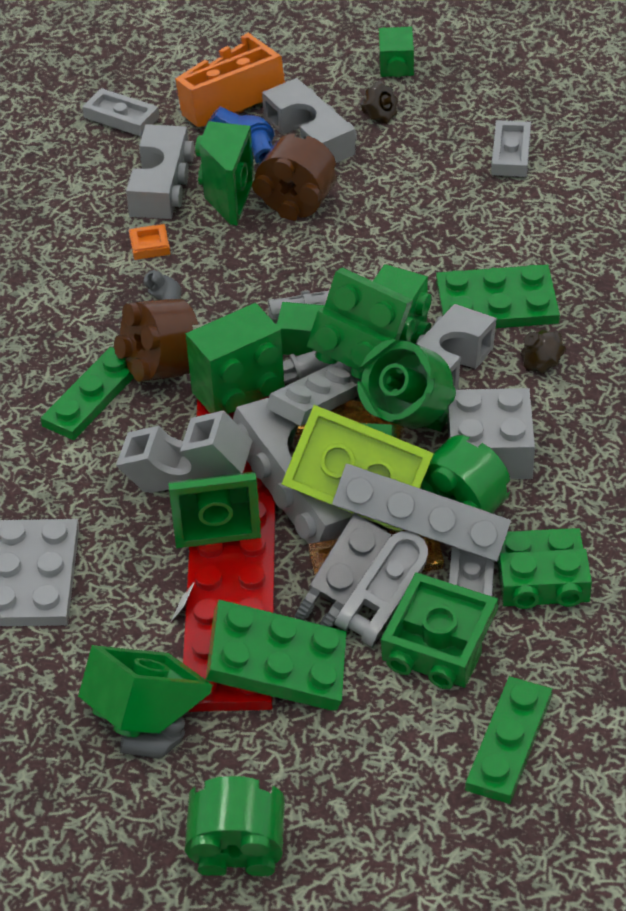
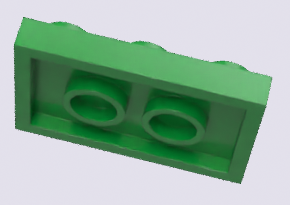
M548 264L436 272V285L442 316L454 304L495 317V328L559 324L560 313Z
M219 599L213 614L205 680L337 711L342 702L346 631Z

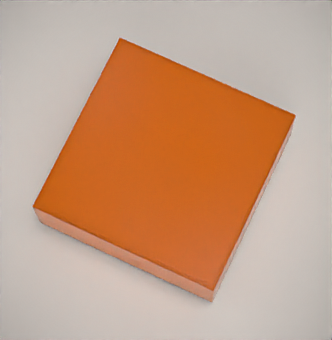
M165 224L129 229L134 260L171 255Z

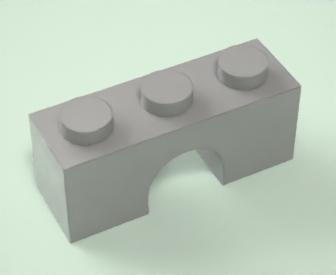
M298 78L262 92L264 119L282 135L300 129V138L305 139L307 136H310L322 142L331 151L336 163L355 155L357 133L354 126L350 122L345 121L335 112L331 105H327L315 94L313 89L308 88Z
M145 124L139 145L142 169H132L126 189L129 217L172 219L175 207H181L183 190L181 184H187L189 169L187 162H193L194 142L188 141L187 126Z
M454 304L443 316H439L436 319L434 326L425 335L422 334L416 344L436 352L446 361L452 373L453 386L457 390L460 364L476 369L493 349L496 318Z
M223 410L191 418L183 441L171 437L159 425L128 432L116 466L143 492L153 493L168 490V482L243 473L253 440Z

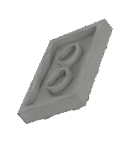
M78 519L0 520V626L68 625L79 535Z

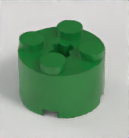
M404 340L384 341L367 354L361 365V368H364L361 381H358L357 388L361 403L371 415L411 430L428 426L435 422L455 399L456 390L453 386L452 373L446 361L436 352L413 342Z
M456 435L449 438L434 452L420 489L493 514L510 495V491L507 492L506 487L510 482L506 466L499 456L483 443L477 447L466 442L470 437L464 435Z
M223 776L204 781V789L196 792L195 787L190 790L185 853L193 862L198 864L199 874L224 876L227 873V867H246V872L252 876H270L275 872V864L279 862L283 854L285 797L278 788L272 785V793L259 789L260 780L242 776Z

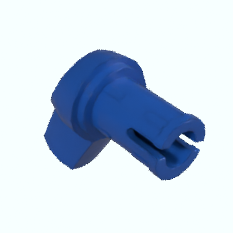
M219 106L208 120L251 126L252 150L255 162L259 163V165L273 147L274 129L262 117L238 115Z

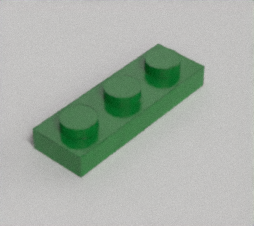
M110 346L40 418L42 427L75 440L134 378L126 366V358H118L114 348Z
M511 676L508 677L465 782V791L511 804L551 701L553 688Z

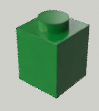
M412 27L379 28L380 77L414 76Z
M282 302L277 326L281 329L282 354L299 356L315 351L307 347V343L317 311L325 305Z

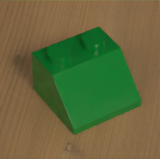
M208 121L203 135H198L195 146L196 156L201 157L198 183L203 185L204 198L230 225H238L252 188V182L254 181L251 126Z
M246 472L168 482L176 548L261 538L256 473Z
M92 645L78 697L93 708L92 713L109 721L114 726L113 730L128 737H139L141 732L160 734L211 693L213 685L169 653Z

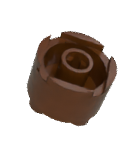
M287 134L275 143L258 166L255 180L252 182V188L271 209L278 212L281 218L296 221L298 217L305 218L311 216L318 210L337 181L338 174H335L334 169L337 164L331 151L319 140L310 136L302 139L294 137L296 134Z
M183 299L126 303L122 310L123 317L120 335L116 336L114 340V350L118 358H126V366L137 382L190 374L185 333L193 330L192 325H199L191 306Z

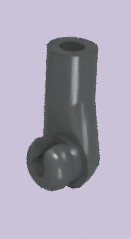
M152 270L145 275L144 285L152 296L159 300L181 299V287L177 281L167 275H162L159 270Z
M181 716L160 734L140 733L139 737L122 735L120 753L150 758L164 757L181 743L185 735L184 718Z

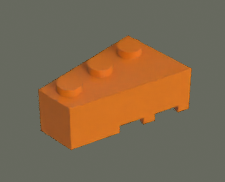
M246 33L241 37L242 43L232 50L226 46L219 50L220 57L209 63V61L203 60L175 78L182 116L196 127L206 126L208 120L219 106L233 113L240 114L248 107L263 103L262 92L285 83L281 55L251 34Z

